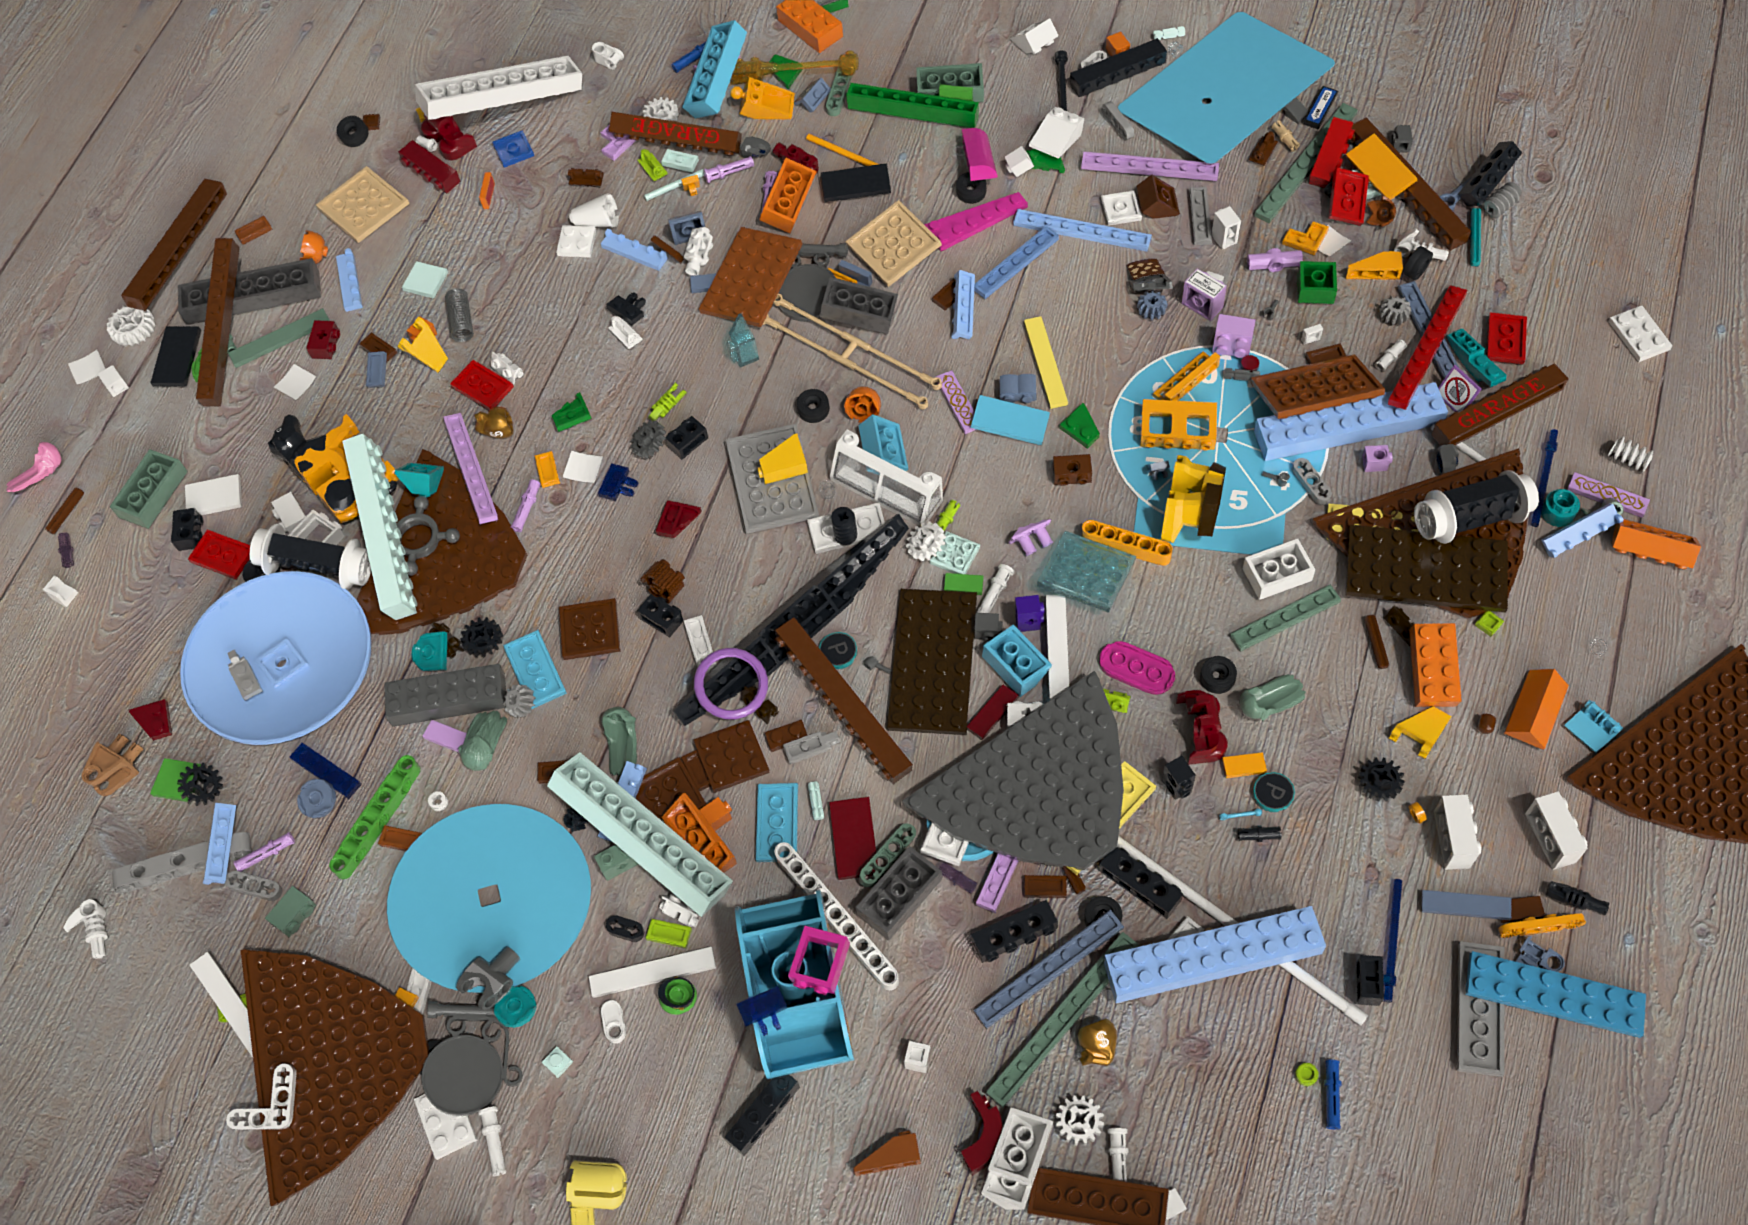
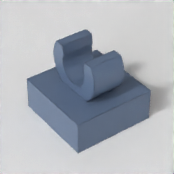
M1169 460L1147 464L1148 472L1154 471L1152 473L1154 480H1158V472H1162L1163 478L1168 477L1165 469L1170 468Z

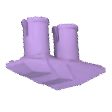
M1051 519L1019 527L1008 543L1019 542L1026 556L1037 551L1029 537L1032 533H1036L1042 548L1051 545L1053 541L1046 530L1047 525L1051 523Z

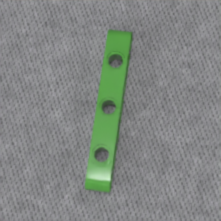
M404 755L398 760L329 863L330 870L339 879H347L353 874L381 834L384 825H387L418 777L420 766L412 756ZM345 865L343 869L338 870L340 866Z

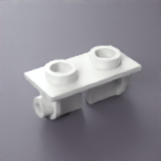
M619 316L611 318L612 325L608 329L628 349L643 340Z
M492 352L491 367L514 385L515 378L523 376L522 369L515 363L512 364V361L503 353L496 354Z
M674 894L662 896V899L666 900L659 907L662 913L675 919L679 912L681 914L678 921L688 927L697 926L699 920L696 918L699 915L694 910L681 902V899Z

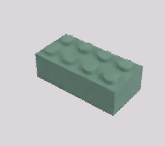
M982 63L916 67L918 93L939 96L940 85L972 87L973 101L984 102Z
M149 449L109 507L118 518L149 529L188 471L180 460Z

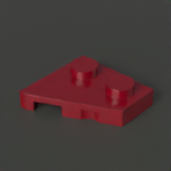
M667 500L656 529V534L675 538L701 514V507Z
M165 699L129 709V713L153 741L172 735L169 706Z

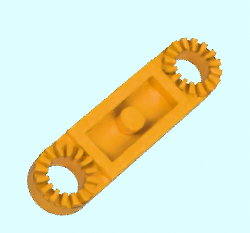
M1581 913L1563 916L1550 914L1542 919L1529 917L1521 922L1508 923L1500 926L1498 930L1501 938H1509L1510 936L1513 937V935L1526 936L1561 931L1563 928L1573 929V926L1576 928V926L1585 925L1586 921Z

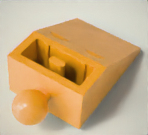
M751 77L748 78L743 90L739 86H734L730 90V95L733 99L738 100L742 98L740 106L741 115L753 119L791 120L794 92Z

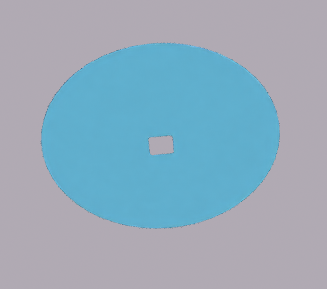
M510 804L481 805L456 812L440 820L422 833L412 843L398 863L390 883L387 898V917L392 938L403 958L413 969L428 980L453 990H457L456 985L459 978L474 960L482 957L491 963L506 947H509L516 952L520 960L506 976L513 980L512 986H518L539 976L553 966L569 950L578 937L590 905L591 879L585 856L573 836L562 825L541 812ZM495 884L498 885L501 901L482 907L478 890ZM477 986L467 992L483 993L485 987Z

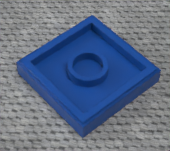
M523 130L492 142L504 168L535 156Z

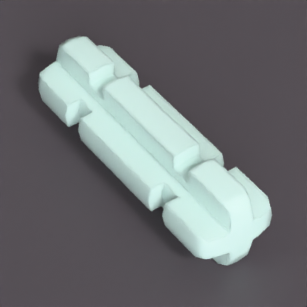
M1184 26L1177 27V29L1173 27L1162 29V31H1153V38H1158L1159 40L1161 38L1169 39L1175 38L1177 35L1178 37L1185 35Z
M817 781L808 783L813 818L814 820L824 819L819 784Z

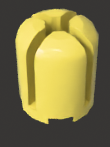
M578 1160L572 1162L570 1169H574L570 1182H567L566 1188L567 1201H571L569 1207L614 1210L622 1204L627 1191V1173L622 1165L619 1163Z

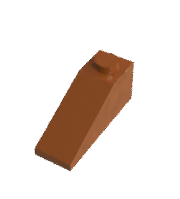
M911 1131L898 1133V1136L891 1138L854 1167L855 1175L861 1176L921 1164L916 1133H911Z

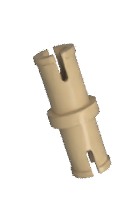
M1280 120L1277 121L1278 125L1276 122L1273 123L1271 128L1277 133L1279 140L1284 142L1291 152H1294L1295 149L1297 150L1300 143L1292 136V132L1287 130Z

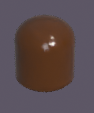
M1486 713L1481 714L1477 726L1478 730L1483 734L1492 733L1496 724L1495 716Z

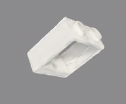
M312 510L288 535L305 539L320 524L331 532L322 541L323 543L337 545L345 537L341 531L342 527L336 521H329V518L324 513H318L315 510Z

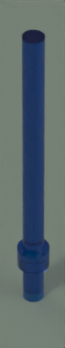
M1556 429L1551 430L1549 441L1546 442L1545 446L1546 455L1538 488L1539 501L1537 508L1533 511L1531 526L1533 527L1539 526L1554 453L1557 451L1558 430Z
M1394 879L1387 965L1386 974L1383 975L1385 986L1383 1001L1387 1003H1392L1393 989L1396 986L1397 980L1395 965L1403 882L1401 879Z

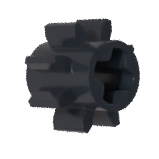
M567 809L568 814L564 816L565 826L571 828L572 832L586 829L585 824L589 821L575 809Z

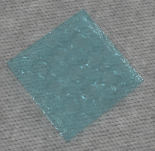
M1065 531L1039 577L1037 586L1109 613L1135 563L1136 556Z

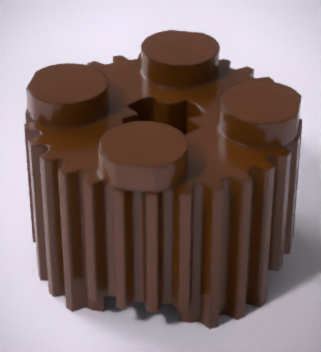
M661 559L648 569L640 581L649 586V594L655 597L660 596L669 604L684 587L683 580L685 577L681 572L670 568V564L666 560Z

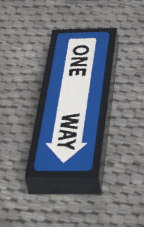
M1322 86L1303 124L1319 129L1338 95V90Z

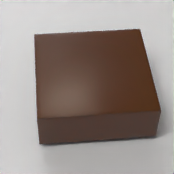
M379 114L363 115V122L368 127V130H379L381 119Z

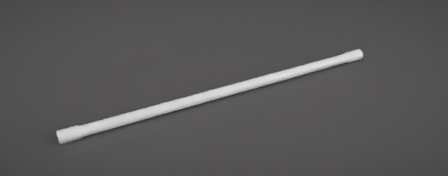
M1118 836L1117 848L1125 849L1130 854V857L1142 861L1147 866V869L1161 874L1167 883L1178 886L1183 896L1225 926L1238 923ZM1294 962L1279 964L1342 1010L1345 1015L1360 1026L1369 1016Z

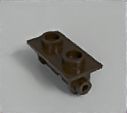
M1394 605L1384 619L1411 646L1409 630L1415 623H1410L1411 619L1403 612V609H1399Z
M432 622L435 627L431 628L429 633L448 632L447 657L454 658L457 650L464 652L460 645V640L452 636L451 630L447 625Z
M744 687L741 700L745 705H748L757 694V687ZM768 699L761 704L755 713L768 724L770 716L775 717L779 711L777 710L778 707Z

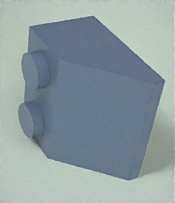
M701 211L668 219L675 245L689 242L692 229L705 227Z

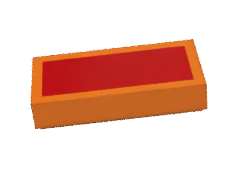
M485 172L479 195L483 209L490 208L495 186L491 172Z

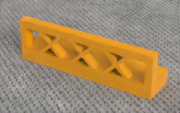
M1203 351L1153 393V397L1157 400L1179 401L1219 367L1221 356L1216 352L1209 356ZM1204 359L1205 361L1198 366V362ZM1187 371H1192L1190 374L1186 376ZM1175 381H1180L1177 385L1173 387V383ZM1162 392H1167L1164 397L1160 395Z

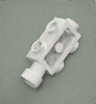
M706 227L692 229L684 258L689 263H687L685 272L691 276L699 274L700 266L708 262L709 257L707 255L713 247V237L709 234L710 230Z

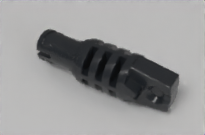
M1553 881L1547 887L1546 895L1561 903H1567L1569 906L1573 905V907H1578L1580 910L1589 909L1602 915H1606L1610 903L1592 897L1589 892H1583L1581 889L1577 890L1575 887L1572 888L1569 885Z

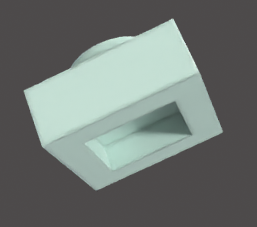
M556 1046L542 1063L559 1078L573 1061Z

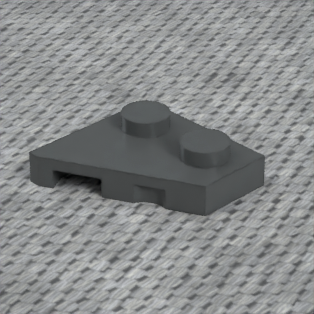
M1165 274L1150 275L1136 280L1129 279L1130 287L1136 292L1172 288V281Z

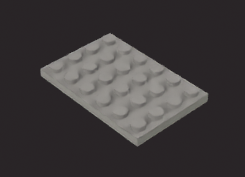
M796 424L725 439L747 534L819 517L809 473L765 484L764 478H760L757 467H760V458L793 434L797 433L799 437Z

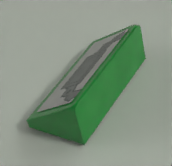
M825 0L818 3L829 13L849 7L848 0Z

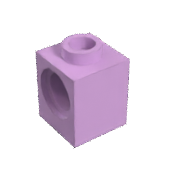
M1388 445L1365 446L1362 454L1364 472L1388 470L1389 464L1393 460L1392 452H1389Z

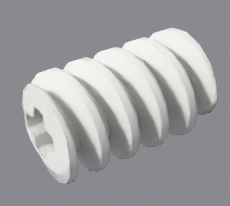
M1624 436L1617 439L1608 456L1615 453V460L1622 456L1621 463L1629 460V467L1636 463L1635 470L1643 467V473L1653 457V450L1646 454V447L1638 450V443L1632 447V440L1624 443Z

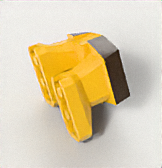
M1177 455L1172 486L1166 503L1161 535L1162 541L1174 543L1183 525L1198 528L1197 536H1213L1221 502L1226 467L1216 462H1213L1211 467L1195 464L1187 456Z

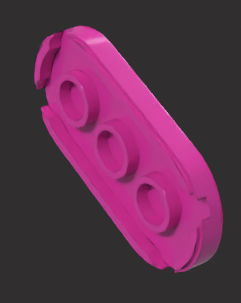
M1117 641L1106 645L1100 653L1099 664L1107 676L1146 693L1154 695L1163 694L1171 689L1174 684L1175 670L1172 664L1165 658L1123 641Z

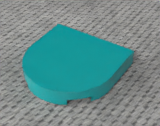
M448 632L425 633L413 645L412 660L420 670L428 672L447 670Z

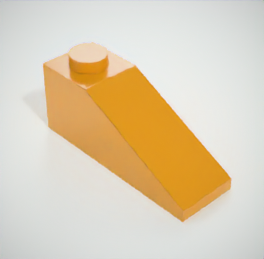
M1383 251L1348 265L1345 277L1346 279L1400 280L1403 270L1402 253Z

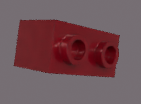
M314 320L306 347L312 359L332 360L333 353L336 352L337 339L340 338V329L334 321Z

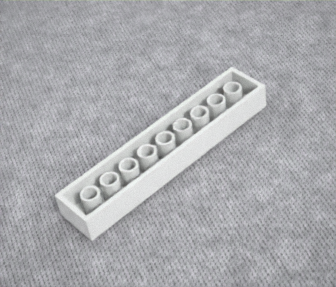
M569 56L418 83L415 84L416 102L428 120L437 119L439 117L581 90L582 72Z

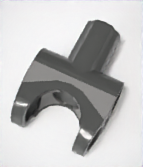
M506 947L491 963L479 957L461 975L456 989L461 993H466L477 986L485 987L478 1005L483 1010H488L498 1003L511 989L513 980L506 976V974L520 960V957L509 947Z

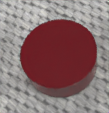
M1253 355L1243 357L1241 369L1250 370V372L1252 370L1257 371L1260 364L1259 359Z

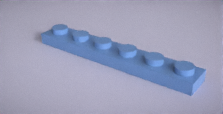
M1044 227L974 284V291L984 299L988 298L1057 242L1059 235L1049 227Z

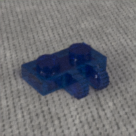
M611 463L598 491V495L613 501L617 500L619 493L632 497L634 490L623 485L637 487L639 482L627 477L630 472L628 467Z
M779 986L737 1003L745 1026L758 1022L763 1036L768 1035L767 1026L762 1019L771 1016L774 1028L776 1030L781 1029L776 1013L787 1009Z

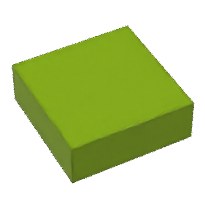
M1486 611L1476 622L1475 626L1492 637L1503 625L1504 621L1491 611Z

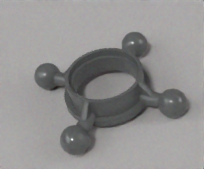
M418 496L414 500L416 514L408 515L396 524L402 536L409 528L416 525H426L432 530L429 542L418 549L404 547L405 556L408 557V576L415 575L418 571V566L415 563L416 559L430 555L436 549L439 541L446 539L450 543H455L460 538V533L455 528H450L446 532H439L436 522L430 516L423 514L429 505L428 499L424 496Z

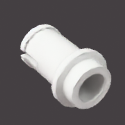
M421 135L416 139V143L426 148L429 152L437 149L438 144L434 139H427Z

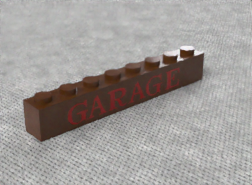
M611 112L609 132L613 133L614 137L623 138L624 136H629V139L639 141V138H643L645 142L649 143L661 141L662 145L667 146L674 143L677 144L676 147L686 148V146H692L693 150L702 151V148H705L711 153L724 151V154L734 156V153L739 154L742 134L738 131Z
M1555 363L1548 367L1544 366L1538 372L1528 374L1523 380L1515 381L1509 387L1501 388L1489 397L1485 396L1478 403L1470 404L1460 412H1454L1447 419H1440L1434 424L1431 435L1440 446L1448 444L1457 445L1562 391L1569 378Z

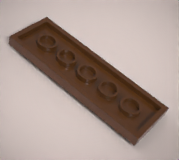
M1038 1168L1030 1192L1028 1214L1089 1225H1166L1169 1189Z

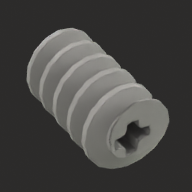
M1508 182L1488 197L1483 204L1487 214L1496 219L1509 210L1510 207L1514 206L1520 200L1519 196L1522 194L1520 187L1514 182Z

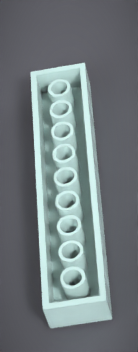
M364 434L343 440L380 610L395 620L416 614L415 606H417V601L411 590L413 589V583L407 574L409 568L404 559L405 549L400 542L402 535L396 525L398 518L392 507L394 501L388 490L390 484L385 477L386 467L381 459L383 455L379 445H376L371 438L369 439Z
M579 752L554 771L547 787L699 916L702 917L725 896L733 880L582 753Z

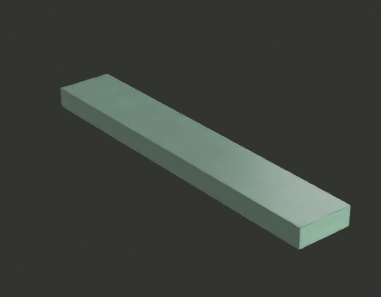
M322 308L228 354L235 368H238L310 334L314 320H330Z
M1330 584L1231 633L1230 638L1241 652L1340 603L1341 598Z

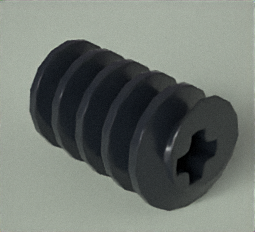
M838 507L831 515L834 537L838 544L850 545L856 540L858 535L855 514L847 507Z

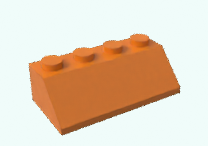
M1623 519L1624 521L1615 524L1611 542L1615 551L1624 554L1627 551L1635 553V556L1647 559V557L1655 558L1656 562L1667 564V562L1674 563L1676 567L1681 569L1694 567L1701 548L1696 537Z

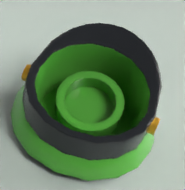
M676 976L664 981L658 989L659 1002L662 1009L667 1013L674 1015L683 1014L694 1006L697 1000V991L688 979Z

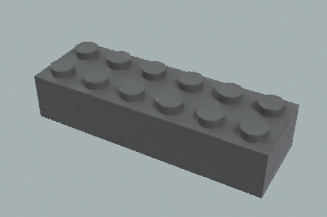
M493 664L385 682L386 718L392 727L506 708L503 705L506 699L504 697L506 695L505 673L500 664Z

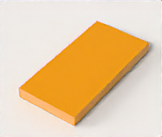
M1375 133L1346 154L1348 160L1362 174L1369 175L1368 181L1380 194L1390 200L1417 181V177Z

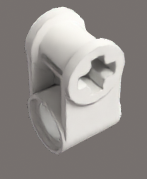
M596 42L592 46L595 62L614 70L617 67L616 64L624 58L623 53L619 49L603 42Z

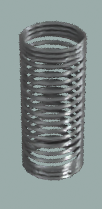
M460 288L451 289L445 294L451 337L455 341L465 342L474 335L468 294ZM457 298L463 299V300H454V301H451V300L457 299Z

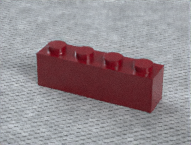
M413 140L398 151L401 158L400 162L405 167L411 168L416 175H421L426 182L432 183L439 191L442 190L447 194L461 182L455 169Z

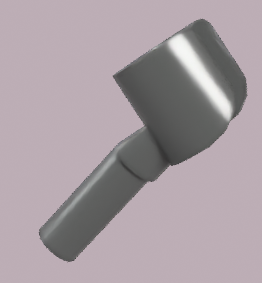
M1275 300L1271 307L1265 308L1263 317L1266 314H1271L1270 320H1273L1278 300Z
M1267 472L1262 474V476L1277 481L1280 487H1284L1287 484V481L1284 480H1289L1290 475L1285 472L1279 476Z
M873 656L868 657L864 664L870 671L874 667L888 674L892 671L878 663V660Z

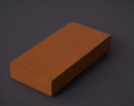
M262 216L236 229L235 233L244 245L273 229L265 216Z
M384 825L378 845L407 851L422 833Z

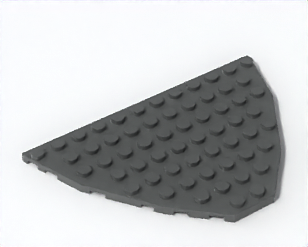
M1093 671L902 800L903 805L917 812L922 818L928 819L937 828L957 840H965L974 843L978 847L1005 856L1016 857L1017 860L1023 862L1045 863L1048 866L1074 867L1077 870H1085L1117 848L1124 793L1117 722L1097 673Z

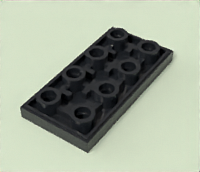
M887 163L821 172L825 202L891 193Z
M199 326L165 327L150 382L152 386H187L201 332Z

